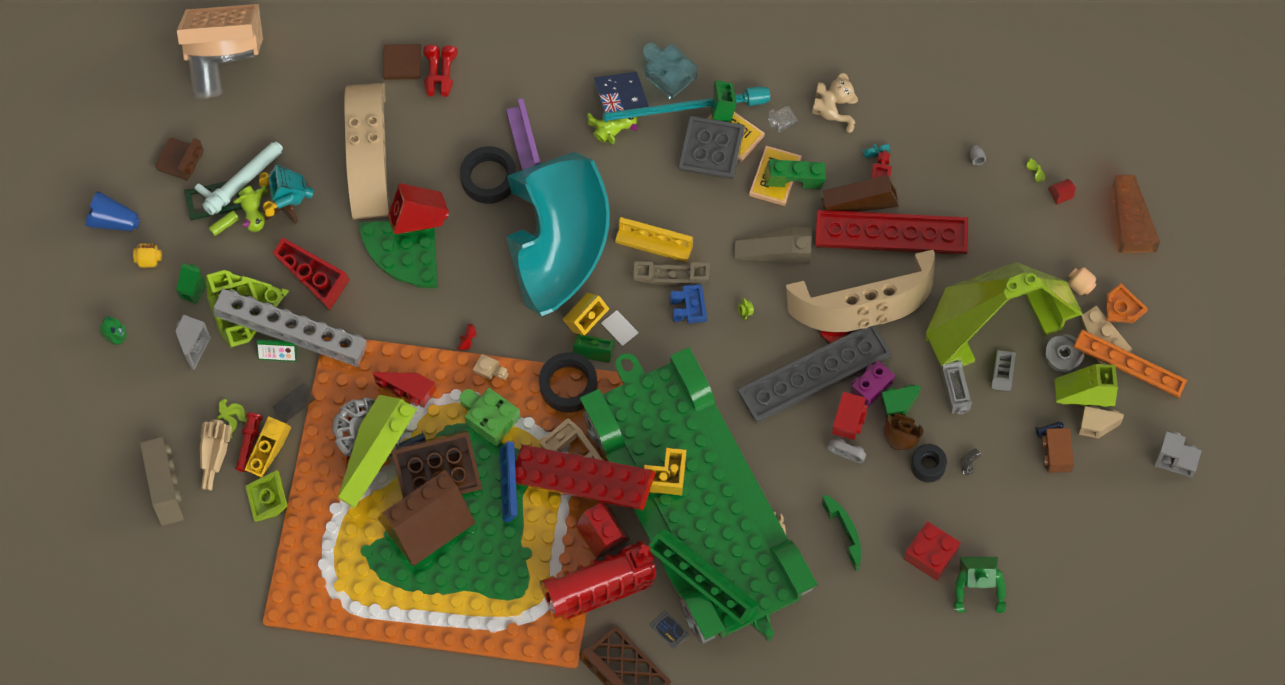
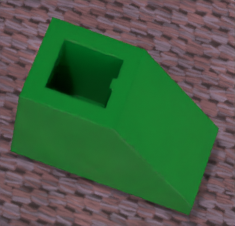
M183 263L176 291L179 298L197 304L206 288L204 277L199 267Z
M906 385L901 389L889 388L882 392L881 402L886 420L890 414L891 417L896 413L907 415L920 395V385Z

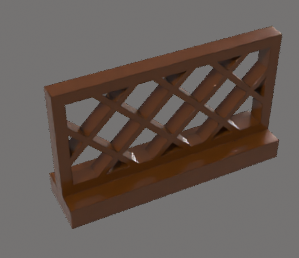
M617 625L581 653L580 660L604 685H628L623 682V675L634 676V685H637V676L648 677V685H651V677L660 678L664 682L662 685L671 684V681ZM616 633L621 638V644H610V637ZM598 647L607 648V656H598L594 650ZM609 648L621 649V657H609ZM624 649H632L635 652V658H623ZM609 661L621 662L620 671L612 670L609 667ZM623 662L635 663L634 672L623 671ZM637 663H645L649 667V673L637 672Z

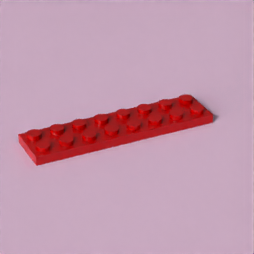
M817 210L815 247L903 252L934 250L935 253L967 255L968 217Z
M523 444L515 463L516 484L638 510H644L656 474L653 470Z

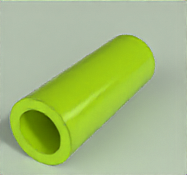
M231 211L208 228L215 237L237 222L239 217L234 211Z

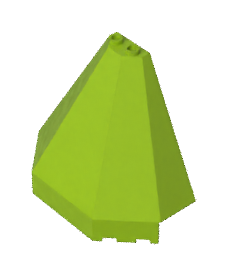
M1015 262L948 286L944 290L926 331L925 341H930L941 366L957 361H962V367L974 363L975 357L968 345V341L1008 300L1025 294L1045 336L1061 331L1066 320L1083 314L1067 281Z

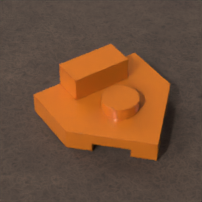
M1122 283L1106 296V321L1134 323L1148 311V308Z

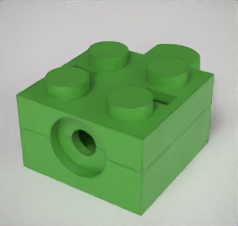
M490 388L482 396L471 389L464 390L460 395L461 406L468 410V413L464 416L466 425L496 447L521 418L520 411L516 406Z

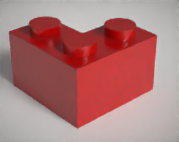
M843 392L832 434L855 440L856 434L861 433L867 415L868 405H865V397Z

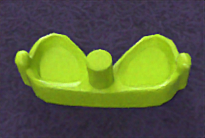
M1030 158L1026 168L1036 171L1035 182H1043L1045 174L1041 170V166Z

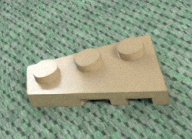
M1097 305L1081 315L1080 319L1085 331L1128 352L1132 351L1130 345L1111 322L1106 321V316ZM1097 359V361H1098L1099 364L1108 365V364H1106V363H1104V362H1102V361H1100V360Z

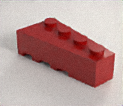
M285 238L281 239L273 251L276 259L330 311L350 281L346 272Z

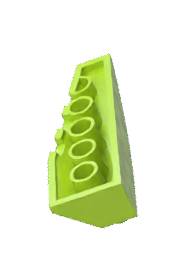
M378 395L359 425L338 499L352 508L356 507L416 413V408L400 398Z

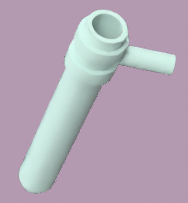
M276 141L274 143L271 142L220 189L217 188L212 193L201 184H197L195 190L206 197L202 204L205 211L210 215L219 213L222 206L229 204L232 197L282 153V146Z

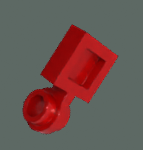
M887 151L879 152L878 163L881 164L873 163L871 179L885 175L891 177L892 166H888L891 154L887 153Z

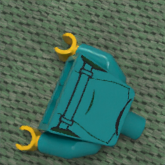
M275 165L270 175L263 172L259 176L260 186H270L272 201H275V203L267 201L263 205L265 215L268 217L274 215V209L277 207L280 209L291 204L299 205L304 197L311 199L314 189L305 185L303 175L282 166Z

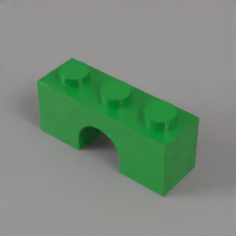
M770 159L765 168L766 186L784 187L788 182L799 181L802 182V188L821 189L826 180L825 163Z

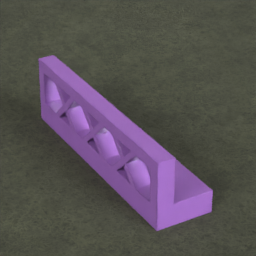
M522 98L518 99L519 107L506 109L520 166L524 170L540 164L524 99Z

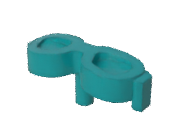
M873 144L874 148L863 149L862 153L864 157L872 158L878 156L879 152L887 151L888 153L890 146L887 144L877 148V145Z

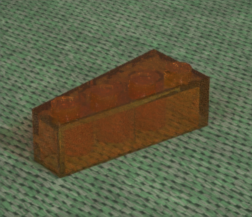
M1135 174L1116 175L1113 182V196L1119 253L1157 252L1160 240Z

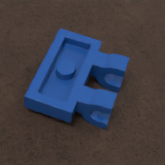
M702 284L683 286V291L671 292V305L679 304L682 301L685 303V309H673V322H679L687 319L688 324L707 322Z

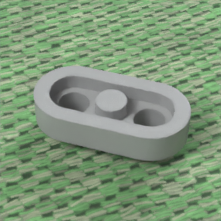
M840 438L831 439L827 447L830 452L856 463H863L866 458V453L862 447L846 444Z

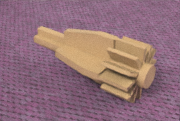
M221 420L205 421L202 423L200 435V468L203 469L202 490L212 491L215 472H219L227 451V442L230 441L232 427L223 424L224 422Z

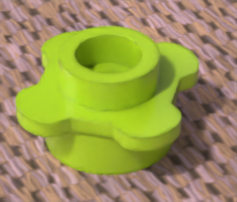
M742 298L737 309L739 315H742L743 320H747V316L753 315L754 308L750 300L746 301L745 298Z

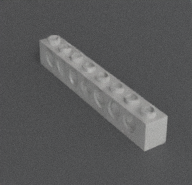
M222 289L214 306L215 317L283 341L294 343L299 347L355 367L359 366L367 348V340L360 335L346 333L341 328L329 327L324 322L312 321L304 315H295L287 309L281 310L270 303L259 302L251 296L239 295L234 290ZM236 305L241 306L240 309H234L233 307ZM252 312H259L258 315H251ZM276 318L277 321L271 322L269 319ZM290 324L295 325L294 328H288L287 326ZM312 331L313 334L307 335L305 332ZM329 337L331 340L324 341L323 338ZM342 344L350 345L346 348L341 347Z

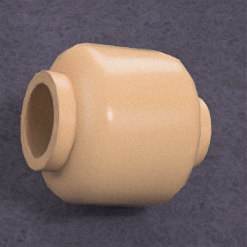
M1085 267L1079 270L1075 268L1068 275L1070 278L1068 285L1078 295L1085 294L1087 296L1097 285L1095 283L1096 277Z

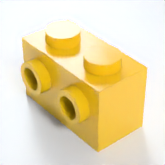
M586 293L562 320L573 333L585 336L609 310V307L599 295Z

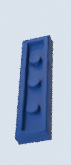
M508 441L500 448L503 522H511L517 517L514 442Z

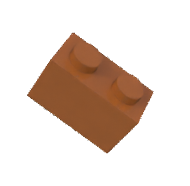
M1070 428L1046 429L1045 435L1042 436V448L1046 449L1043 462L1044 466H1047L1048 473L1072 472L1074 460Z

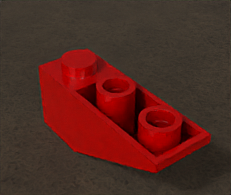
M373 373L375 383L379 387L392 390V393L397 397L401 398L403 396L407 398L414 406L419 405L424 408L436 391L435 382L419 373Z

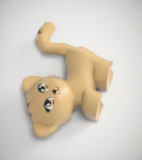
M842 73L838 75L836 80L830 83L829 90H826L824 83L818 82L812 113L826 120L847 122L846 131L851 133L855 128V120L850 115H839L835 103L855 104L858 102V97L854 93V88L847 74Z

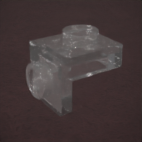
M786 106L777 112L773 109L770 110L768 122L779 133L797 124L798 119L790 107Z

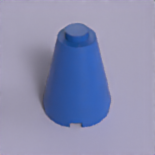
M97 191L90 205V213L87 214L85 226L121 231L138 229L141 219L138 218V213L102 192Z

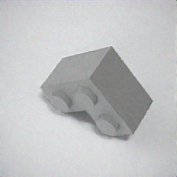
M1166 432L1154 466L1193 478L1202 450L1197 449L1193 445H1184L1186 437L1181 436L1180 433Z

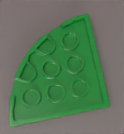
M389 220L359 223L363 244L370 258L384 273L399 282L403 281L415 287L438 288L435 227L394 234Z

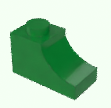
M715 80L711 107L712 119L731 122L737 105L733 83Z

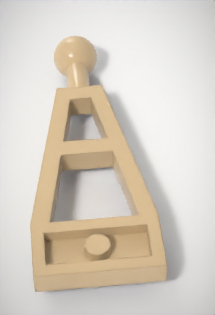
M569 418L539 442L543 449L561 452L574 439L579 437L589 451L584 457L602 460L583 431Z

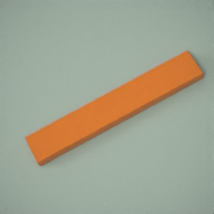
M1082 329L1073 345V348L1108 365H1115L1116 369L1177 398L1180 397L1187 382L1186 379Z

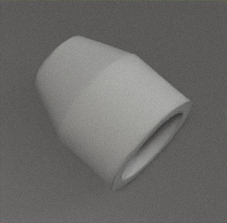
M973 145L970 148L969 155L972 164L977 166L985 163L986 156L983 149L979 145Z

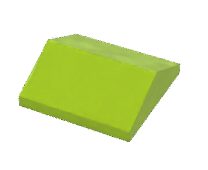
M277 470L245 486L255 522L278 516L288 507L280 474Z

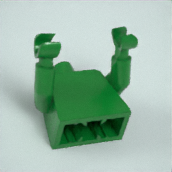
M960 557L959 574L955 582V598L957 602H954V609L958 613H965L963 606L965 585L967 587L980 588L996 587L998 602L995 610L996 613H1004L1006 609V602H1004V598H1006V585L1003 573L998 569V557Z

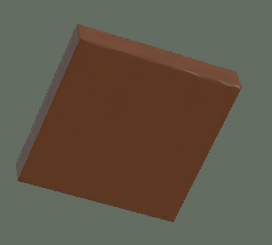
M421 44L384 45V80L421 79Z

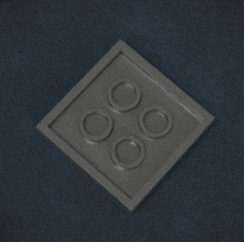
M690 116L679 170L734 180L745 125Z

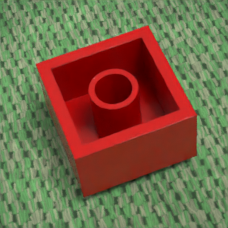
M927 521L905 552L904 560L938 581L959 551L961 542Z

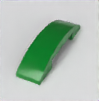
M828 495L822 496V505L829 519L838 517L852 545L848 547L847 555L855 571L860 568L861 545L855 525L840 504Z

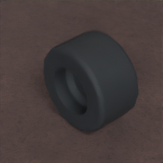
M924 444L913 453L911 471L920 481L935 482L944 475L947 465L946 454L936 445ZM924 458H932L936 461L937 465L933 469H927L922 466L921 461Z

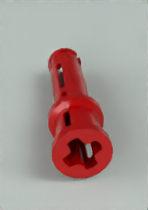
M248 412L245 416L247 420L245 428L242 429V435L244 436L235 467L240 472H248L244 469L252 454L255 438L259 436L258 428L260 421L263 420V416L257 413Z

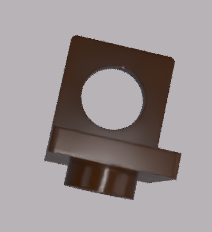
M292 205L274 209V215L282 210L294 224L298 222ZM262 211L266 220H269L272 217L266 216L265 211Z

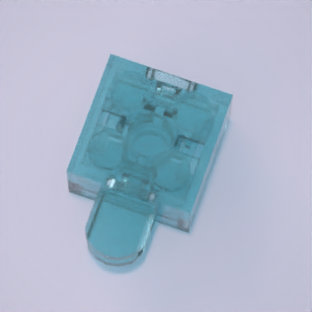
M648 43L643 48V58L649 62L645 66L646 78L670 99H673L697 78V65L672 43L664 50H661L654 43Z

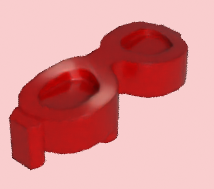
M473 324L467 325L466 335H460L462 340L459 343V347H457L458 350H467L471 347V338L476 336V329Z

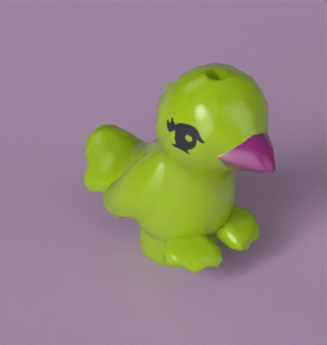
M587 113L588 125L595 128L593 135L602 143H605L607 140L613 145L615 143L614 136L620 130H638L636 125L637 117L605 122L603 119H596L591 113Z
M264 185L254 191L251 186H248L238 192L240 197L234 200L233 203H240L246 213L242 226L251 232H258L265 224L263 213L258 211L262 195L269 194V189Z

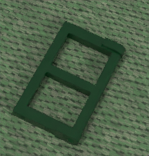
M228 181L203 187L212 193L217 188L220 189ZM195 188L184 190L190 220L243 209L239 203L221 207V211L213 215L206 211L195 213L191 195L199 192Z

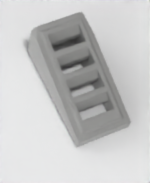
M997 350L992 389L1011 391L1016 352ZM999 359L1011 360V362L1000 361Z

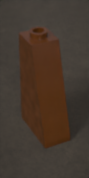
M889 175L823 190V198H821L823 209L829 211L858 212L899 207L897 191Z

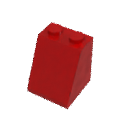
M399 183L388 218L393 233L401 234L442 226L444 220L448 218L449 209H447L442 192Z
M599 503L586 510L576 524L577 529L596 559L630 540L611 508L604 503Z

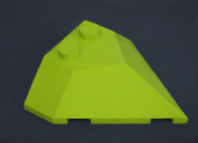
M226 270L206 275L207 299L219 333L230 348L248 343L257 331L215 317L214 306L222 289L234 290L239 295L251 296L259 302H267L274 307H277L289 292V290L279 289L245 276L241 277ZM236 305L233 308L240 309L241 306ZM252 312V313H251V315H258V314H259V312Z

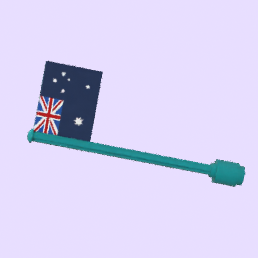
M637 72L594 77V83L604 110L603 120L605 122L710 107L713 103V98L649 107ZM764 86L745 88V92L735 95L736 103L743 102L747 106L766 104V102H770L769 88Z

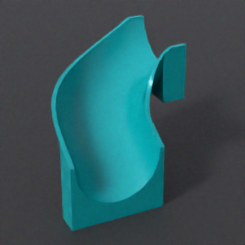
M575 151L507 176L512 194L530 202L533 205L537 226L534 235L521 230L507 235L506 239L525 306L540 316L554 312L580 289L597 265L607 240L610 211L604 183L594 160Z

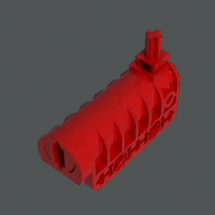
M640 540L635 545L632 544L619 550L617 555L611 556L608 554L605 555L604 560L599 562L592 560L590 565L586 567L579 565L573 572L566 570L560 577L555 578L551 576L540 580V588L553 618L562 616L563 620H569L651 587L656 578L655 565L652 563L654 559L650 552V547Z

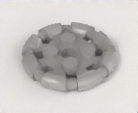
M361 398V400H350L342 405L339 409V414L335 415L332 432L336 436L335 443L346 457L347 455L351 457L359 425L376 399ZM349 416L352 419L349 421L345 417ZM348 431V437H344L343 432ZM401 437L394 447L399 446ZM392 451L387 459H389L392 456Z

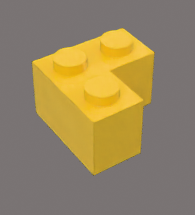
M666 448L664 467L644 465V469L653 470L656 473L650 492L682 495L686 450Z

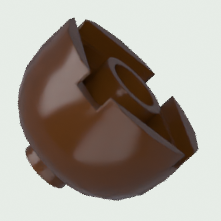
M896 413L891 417L890 414L885 422L883 435L892 449L909 450L920 441L924 432L922 426L919 425L917 427L914 424L915 420L906 415Z

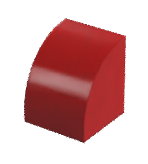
M1065 179L1050 185L1048 190L1057 205L1074 198L1076 187L1070 179Z

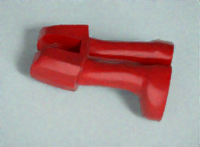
M426 45L423 48L424 56L429 60V74L424 80L426 94L428 97H434L435 84H441V97H448L453 81L450 79V67L452 61L457 57L458 49L450 45L442 47L441 75H437L440 49L435 45Z

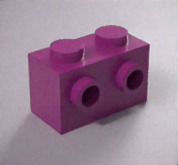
M879 360L875 364L871 363L865 369V373L861 377L857 376L851 383V394L865 397V405H868V407L895 381V374Z

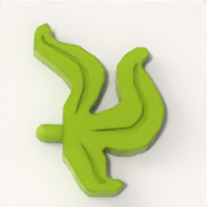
M223 399L219 402L220 415L217 416V419L224 418L225 421L229 422V425L232 427L230 438H232V433L236 430L238 423L231 416L237 415L240 422L246 423L245 410L243 406L237 403L227 407L225 404L227 399Z

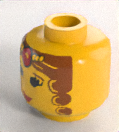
M140 243L133 251L134 263H137L141 268H154L157 266L158 261H162V251L158 250L157 245L154 243Z

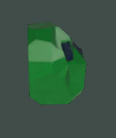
M111 316L104 318L100 326L102 337L114 345L122 344L127 337L125 326Z

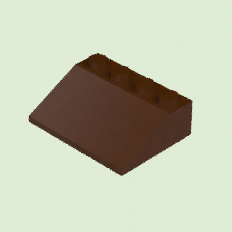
M468 430L394 447L392 450L403 498L444 470L447 471L455 482L461 494L482 489Z
M446 470L382 512L378 517L380 523L412 567L475 524L457 485Z

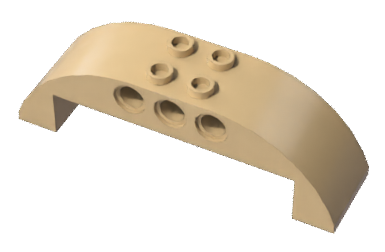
M385 83L347 85L345 89L346 165L353 220L388 217L390 210L386 175Z
M930 250L915 254V273L812 298L809 295L805 281L786 285L787 311L802 324L828 332H847L865 329L870 326L900 319L918 309L931 293L934 283L935 252Z

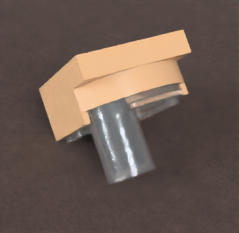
M259 4L185 10L177 29L179 44H182L184 60L189 62L194 97L211 98L222 94L218 63L252 58L258 55L263 41Z

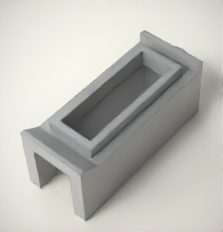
M962 361L943 365L941 375L951 414H965L971 410L972 401L962 368Z

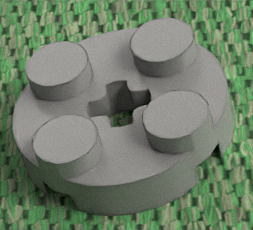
M1068 334L1053 337L1045 349L1046 363L1054 370L1066 374L1076 370L1084 358L1083 352L1073 348L1077 338ZM1067 350L1069 356H1061L1060 351L1064 352Z

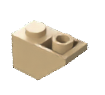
M1085 406L1079 435L1100 438L1121 425L1124 414L1116 410H1101L1097 406Z

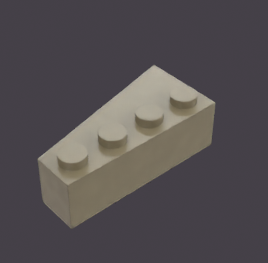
M163 437L141 442L140 445L152 505L161 526L184 520L180 503L182 498L179 489H177L179 484L176 474L173 473L175 465L173 459H170L169 456L172 454L170 444H166Z

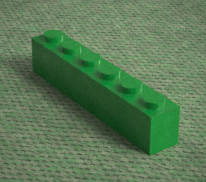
M667 529L658 532L649 544L650 552L740 625L748 621L760 605Z

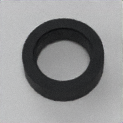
M485 146L473 150L464 158L460 167L461 183L465 193L471 199L479 203L493 204L506 199L512 193L507 176L516 173V166L514 160L506 151L497 147ZM494 161L505 168L507 175L503 183L498 187L482 189L472 182L470 178L472 170L482 162Z
M566 352L551 357L540 371L539 386L541 395L551 408L560 412L572 413L584 409L580 397L598 389L597 374L593 364L586 357L577 353ZM564 367H574L581 370L587 378L585 390L573 398L557 396L549 386L550 379L557 370Z

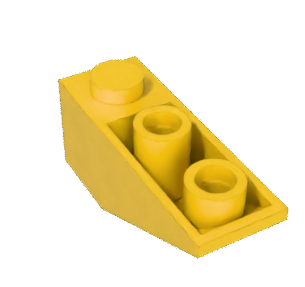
M268 416L244 470L263 477L283 447L291 426Z

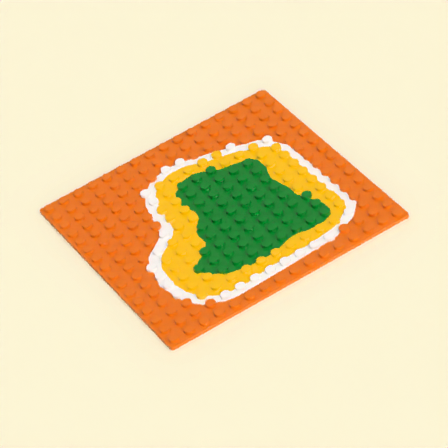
M325 337L323 340L330 341L331 338ZM367 340V348L358 367L320 354L263 624L269 627L573 669L577 668L587 613L569 620H563L562 616L553 618L540 588V580L551 576L555 578L560 577L564 571L573 572L577 569V566L582 565L586 567L590 565L592 560L596 559L577 529L576 524L586 510L599 503L605 504V502L516 484L517 517L511 522H503L500 448L508 441L514 442L516 463L522 444L542 448L539 442L569 418L583 431L602 460L608 461L606 456L600 453L588 434V428L583 416L585 408L577 412L565 413L551 408L544 401L540 392L539 375L545 362L486 355L499 361V366L508 370L507 373L509 375L504 381L496 376L489 380L475 374L473 368L481 354ZM342 344V345H341V347H344V348L350 346V345H348V344ZM564 367L552 375L549 386L557 396L573 398L585 390L587 378L577 368ZM595 369L598 389H600L602 394L623 385L617 372ZM373 373H419L435 382L436 391L424 408L419 405L414 406L407 398L403 396L401 398L397 397L392 393V390L379 387L375 383ZM490 388L519 409L521 418L497 447L466 425L464 416L468 413V410L462 407L460 403V395L464 390L471 389L482 396ZM378 395L400 398L416 408V413L401 435L400 443L421 434L422 431L426 440L464 430L469 432L482 489L461 495L475 524L413 567L378 520L382 512L403 499L393 455L384 462L355 508L338 499L341 484L346 473L347 457L339 450L335 443L336 436L332 432V425L335 415L339 414L340 407L350 400H361V398L376 399ZM347 431L343 432L344 437H347ZM579 437L561 451L583 457L589 453Z

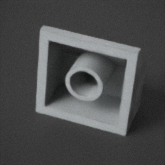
M183 315L182 319L176 323L175 332L190 368L195 370L211 337L204 322Z

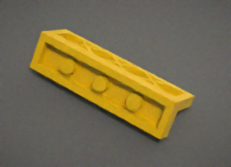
M620 217L619 231L615 243L688 263L693 248V237Z

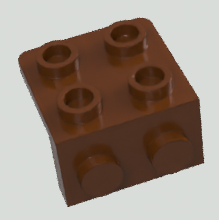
M170 138L155 164L156 169L188 181L203 155L204 149L201 141L193 138L189 144L175 138Z

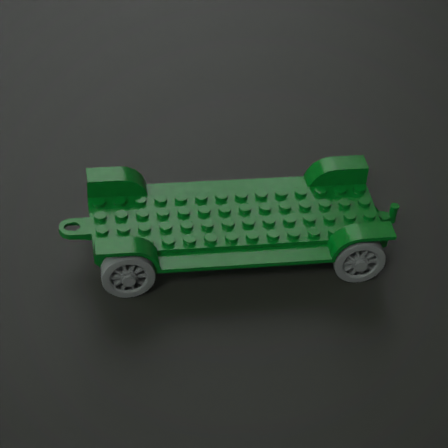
M690 347L670 355V363L647 374L644 373L638 359L634 355L629 353L620 355L615 362V368L623 385L604 394L601 393L600 389H597L580 397V401L585 408L583 416L591 440L594 441L600 453L606 456L609 462L644 468V465L664 467L666 448L686 450L682 495L649 492L644 510H633L650 542L658 532L667 529L760 604L750 619L740 625L660 560L678 596L681 597L680 604L688 627L691 628L701 644L714 639L717 634L720 638H723L750 624L765 637L766 641H771L774 636V630L771 628L770 615L799 601L802 595L811 592L814 587L818 586L815 578L797 546L792 540H788L719 412L710 385ZM629 359L633 363L634 368L631 371L623 370L621 364L623 360Z

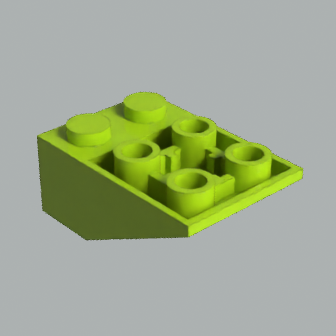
M1094 364L1054 379L1056 403L1081 404L1084 406L1100 405L1103 407L1116 405L1118 383L1115 365Z

